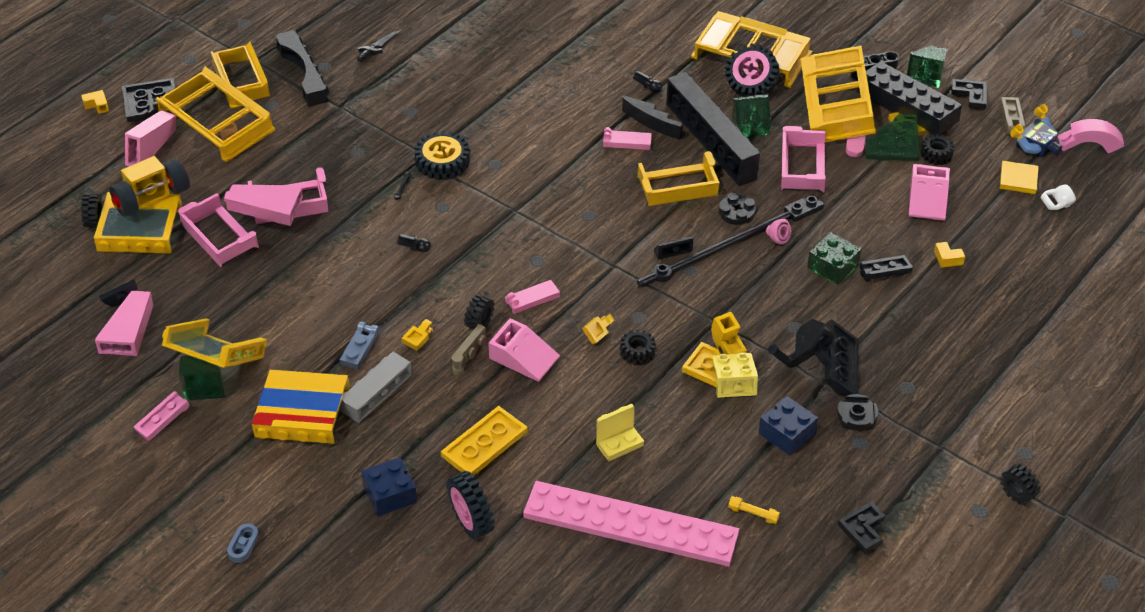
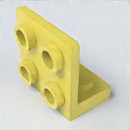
M751 353L712 356L717 376V398L757 395L758 374Z
M633 404L623 406L597 419L596 445L608 462L644 446V440L634 428L635 407Z

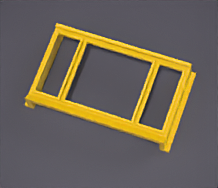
M206 66L198 75L161 98H156L159 107L157 110L159 112L161 110L165 112L171 111L219 147L221 158L225 162L233 159L275 131L270 113ZM216 86L245 108L211 130H208L180 108ZM249 112L258 117L257 120L224 141L215 135Z

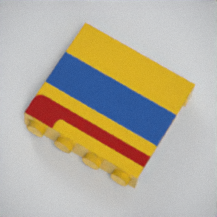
M270 370L252 421L255 438L334 444L333 428L343 394L350 390L348 375Z

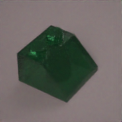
M928 46L911 52L907 76L922 84L939 88L948 49Z
M768 94L734 98L732 123L739 128L745 137L770 134L771 114Z
M190 355L180 356L179 377L184 399L189 401L225 398L219 367Z

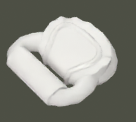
M1066 184L1056 189L1047 190L1041 195V200L1048 210L1067 208L1076 201L1072 189ZM1048 195H1053L1057 205L1053 204Z

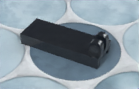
M905 255L863 261L859 267L861 269L860 275L864 277L865 282L876 278L911 273L913 270V266Z

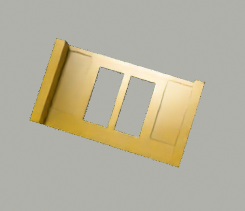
M718 11L696 41L695 51L692 53L691 58L697 60L704 50L732 58L731 54L733 52L736 54L737 51L727 47L740 28L756 32L747 47H750V44L755 45L761 35L773 37L777 41L771 51L778 62L780 73L786 74L784 86L791 88L802 70L801 58L810 57L812 51L809 50L811 38L742 16L740 18Z
M862 46L801 58L810 130L825 131V142L875 134ZM857 71V82L817 89L816 78ZM860 88L861 98L819 105L818 95Z

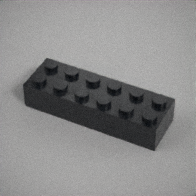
M881 61L866 71L870 100L894 113H900L930 133L938 134L939 136L960 121L962 104Z

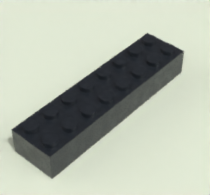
M686 72L669 77L667 81L666 105L683 122L702 146L712 153L713 158L738 186L757 180L760 158L759 150L750 143L749 139L740 132L739 128L731 122L730 118L725 116L721 109L714 104L712 99L704 93L703 89Z

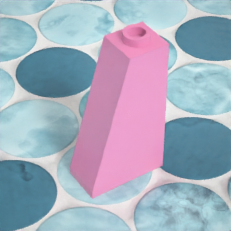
M161 110L126 132L125 165L132 166L153 157L176 131V115Z
M232 185L230 190L225 193L224 201L227 204V210L291 226L303 198L302 187Z
M130 292L96 337L95 342L99 354L138 355L153 308L151 292Z

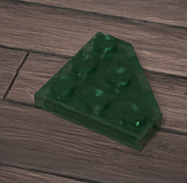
M899 114L891 123L882 127L876 135L867 139L865 142V158L919 161L917 115Z

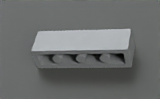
M395 352L384 357L375 368H372L366 376L358 380L349 391L343 394L340 404L341 412L360 423L412 376L411 362Z

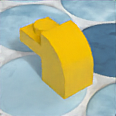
M732 312L714 318L711 327L713 340L717 349L721 348L724 354L746 353L747 349L738 336L740 325Z

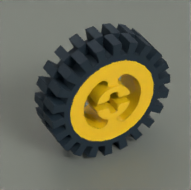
M436 131L434 136L431 133L427 134V138L423 136L421 141L418 140L414 151L415 164L418 167V171H422V175L426 176L428 174V178L431 179L435 176V180H439L440 176H443V180H447V176L453 179L455 178L454 174L460 176L461 171L465 172L466 168L469 167L470 149L464 137L460 138V135L457 133L453 136V132L450 131L448 135H446L445 131H441L442 134L438 135V131Z

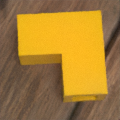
M103 90L81 95L85 110L96 107L98 114L109 111Z
M947 242L935 244L934 253L941 268L964 264L965 255L962 249L950 250Z

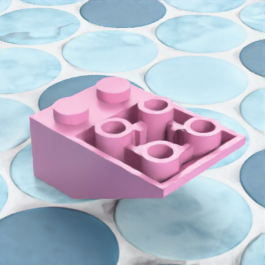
M913 164L910 179L908 216L945 221L950 168Z
M511 318L489 342V359L538 382L560 357L554 349L529 327Z

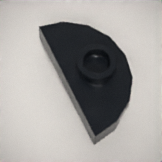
M133 279L99 297L106 305L120 306L131 291H137L136 281Z

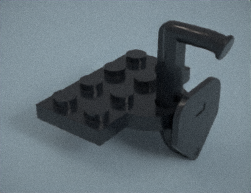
M811 319L803 324L796 333L795 353L790 356L782 352L777 344H773L768 348L770 354L788 367H796L816 355L825 366V381L828 385L834 387L845 396L858 394V338L831 319L825 324Z

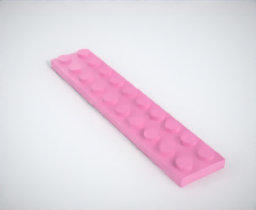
M535 481L523 512V517L526 519L730 567L740 529Z

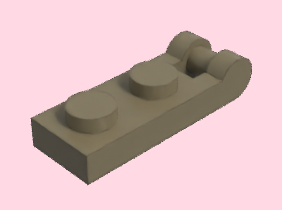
M1001 97L1000 104L1006 125V134L1010 135L1014 127L1013 125L1020 124L1025 129L1026 126L1019 97Z
M478 324L452 355V372L455 375L463 374L466 363L473 359L476 351L485 344L487 336L485 335L484 326Z

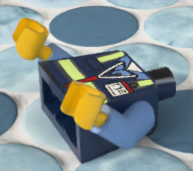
M1045 104L1034 110V114L1041 119L1037 118L1025 129L1020 124H1017L1010 132L1012 137H1017V148L1038 157H1043L1049 151L1058 155L1062 149V145L1056 143L1058 132L1052 127L1048 116H1045V113L1048 111Z

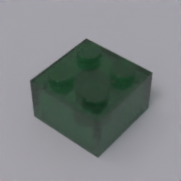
M830 232L809 252L807 268L838 285L859 265L862 249Z

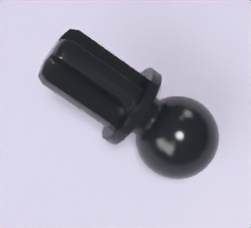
M639 71L635 72L633 79L644 85V88L649 86V90L655 93L662 90V83L659 80L652 81L650 80L652 76L648 77Z
M402 234L397 238L398 245L410 247L411 250H414L416 247L420 252H427L431 248V243L426 238L417 240L415 235L410 237Z

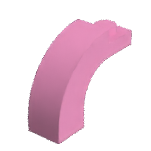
M1099 119L1076 121L1071 123V130L1058 135L1062 151L1084 142H1096L1102 145L1108 154L1124 147L1120 131L1111 123Z

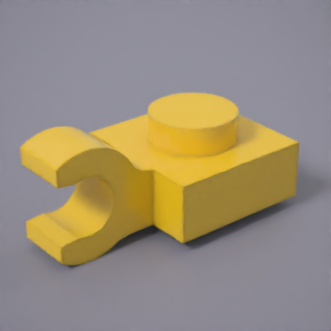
M611 314L601 318L598 316L582 328L592 344L597 343L609 333L606 327L614 321V318Z
M425 319L418 328L412 326L401 338L402 343L418 351L429 340V335L433 332V328L430 327L432 322Z

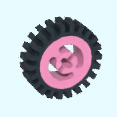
M750 44V47L743 45L744 49L737 48V53L733 52L731 54L732 58H728V64L725 65L726 79L732 90L736 94L739 93L742 97L746 95L747 98H751V96L758 98V94L764 96V92L767 90L769 93L771 91L770 87H775V81L779 79L778 62L773 52L765 46L762 48L760 44H757V47L754 44ZM759 64H762L764 66L762 74L758 66ZM742 70H744V73L746 75L745 78L741 76Z
M464 471L448 478L446 488L448 489L447 494L450 497L449 501L453 504L452 509L457 514L456 518L460 520L461 527L464 526V531L468 533V536L474 540L494 531L495 525L493 523L495 522L492 517L493 512L489 509L491 508L490 503H487L486 499L488 498L486 494H483L482 486L479 487V482L477 479L475 480L474 475L469 471Z

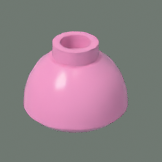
M778 219L767 227L766 233L773 242L783 245L790 238L791 226L786 219Z

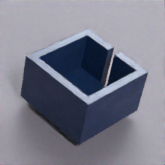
M786 396L775 405V409L771 408L760 418L759 434L790 456L816 433L818 417Z
M401 457L361 470L363 487L377 516L417 503L416 487L409 473H407Z

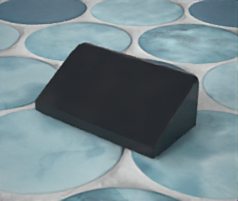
M691 236L658 244L654 249V253L659 260L693 251L694 238Z

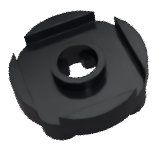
M729 193L728 197L722 199L719 204V214L729 224L740 225V222L744 221L749 223L755 216V201L737 193Z
M851 394L846 396L845 400L839 402L837 416L841 421L842 427L854 430L872 429L878 417L877 404L869 401V397L865 395ZM855 410H859L861 414H856Z

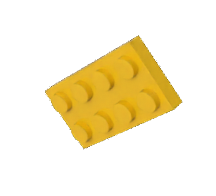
M498 406L441 451V457L460 472L469 471L475 475L528 432V427Z

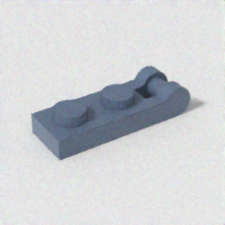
M359 322L354 336L340 358V365L358 370L377 338L380 327L376 325L369 326L365 322Z

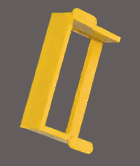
M251 42L246 46L216 53L211 52L213 66L217 75L229 84L230 82L223 65L249 60L258 83L236 87V89L251 100L270 96L268 81ZM225 94L230 108L242 107L241 104Z
M709 151L704 153L702 164L645 172L642 163H638L637 178L640 179L648 206L718 195L719 181L713 168L715 160ZM697 172H704L708 181L659 190H652L649 180Z

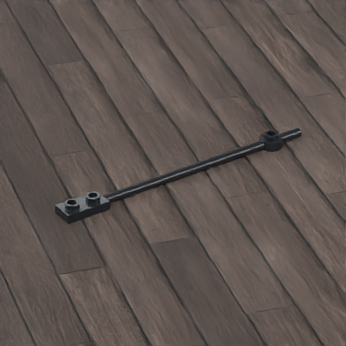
M810 194L784 206V213L674 264L655 265L653 273L637 280V285L641 287L654 280L666 282L670 280L672 272L767 229L775 220L791 218L794 222L822 210L824 203L814 194Z

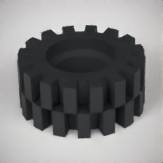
M938 134L926 136L922 143L921 157H924V161L928 160L929 164L931 162L934 165H937V163L943 165V162L947 164L953 156V141H949V137L944 138L942 134L941 137Z
M83 194L81 201V220L83 226L97 227L103 209L102 197L100 194Z
M477 294L469 302L470 305L469 307L467 306V312L464 315L466 316L464 324L471 329H475L478 324L487 327L488 322L491 321V316L494 314L492 312L495 310L494 300Z
M636 329V332L630 330L629 334L626 332L620 341V355L624 361L627 359L628 364L633 362V365L637 363L643 365V362L647 364L649 360L652 361L653 356H655L656 345L654 336L651 337L649 332L646 334L645 330L639 332V329ZM639 345V346H642V347H644V348H643V349H634V348H632V346Z
M1020 463L1014 464L1002 473L1000 477L1002 481L1000 483L1004 486L1002 489L1008 492L1006 495L1008 497L1011 496L1014 502L1017 500L1018 504H1026L1040 493L1041 486L1038 485L1040 483L1039 480L1035 479L1037 477L1036 474H1032L1030 468L1026 469V465L1021 466Z

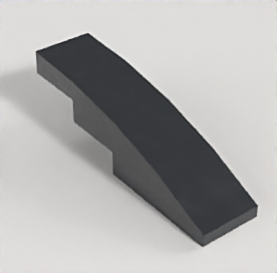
M623 96V112L652 130L680 140L683 122L669 119V113L656 110L655 104Z

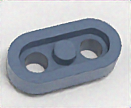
M243 524L235 532L227 548L228 557L232 562L241 563L249 558L259 538L255 525Z

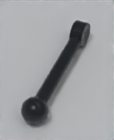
M409 172L404 173L398 192L394 194L395 200L401 199L404 185L411 176Z

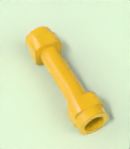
M731 497L728 508L733 511L739 512V510L765 518L767 523L777 524L780 512H777L775 509L770 508L768 511L742 502L743 499L740 497Z

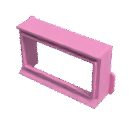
M798 126L783 127L781 190L783 188L819 189L824 193L826 178L825 131L802 130V127ZM788 146L816 147V174L788 175Z
M323 168L316 169L317 180L283 185L301 186L302 191L318 188L320 198L301 201L294 218L328 212L327 197L323 182L326 181ZM255 217L256 224L273 222Z
M217 193L199 203L191 202L178 210L182 226L220 267H222L223 263L252 247L259 248L256 232L251 231L247 233L224 209ZM215 212L240 237L237 241L220 250H217L194 225V223Z

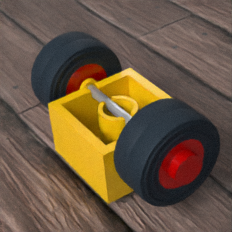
M153 156L122 169L123 181L110 187V195L114 207L123 217L137 212L142 207L169 196V189L174 194L188 190L190 188V181L186 169L178 159L161 164Z

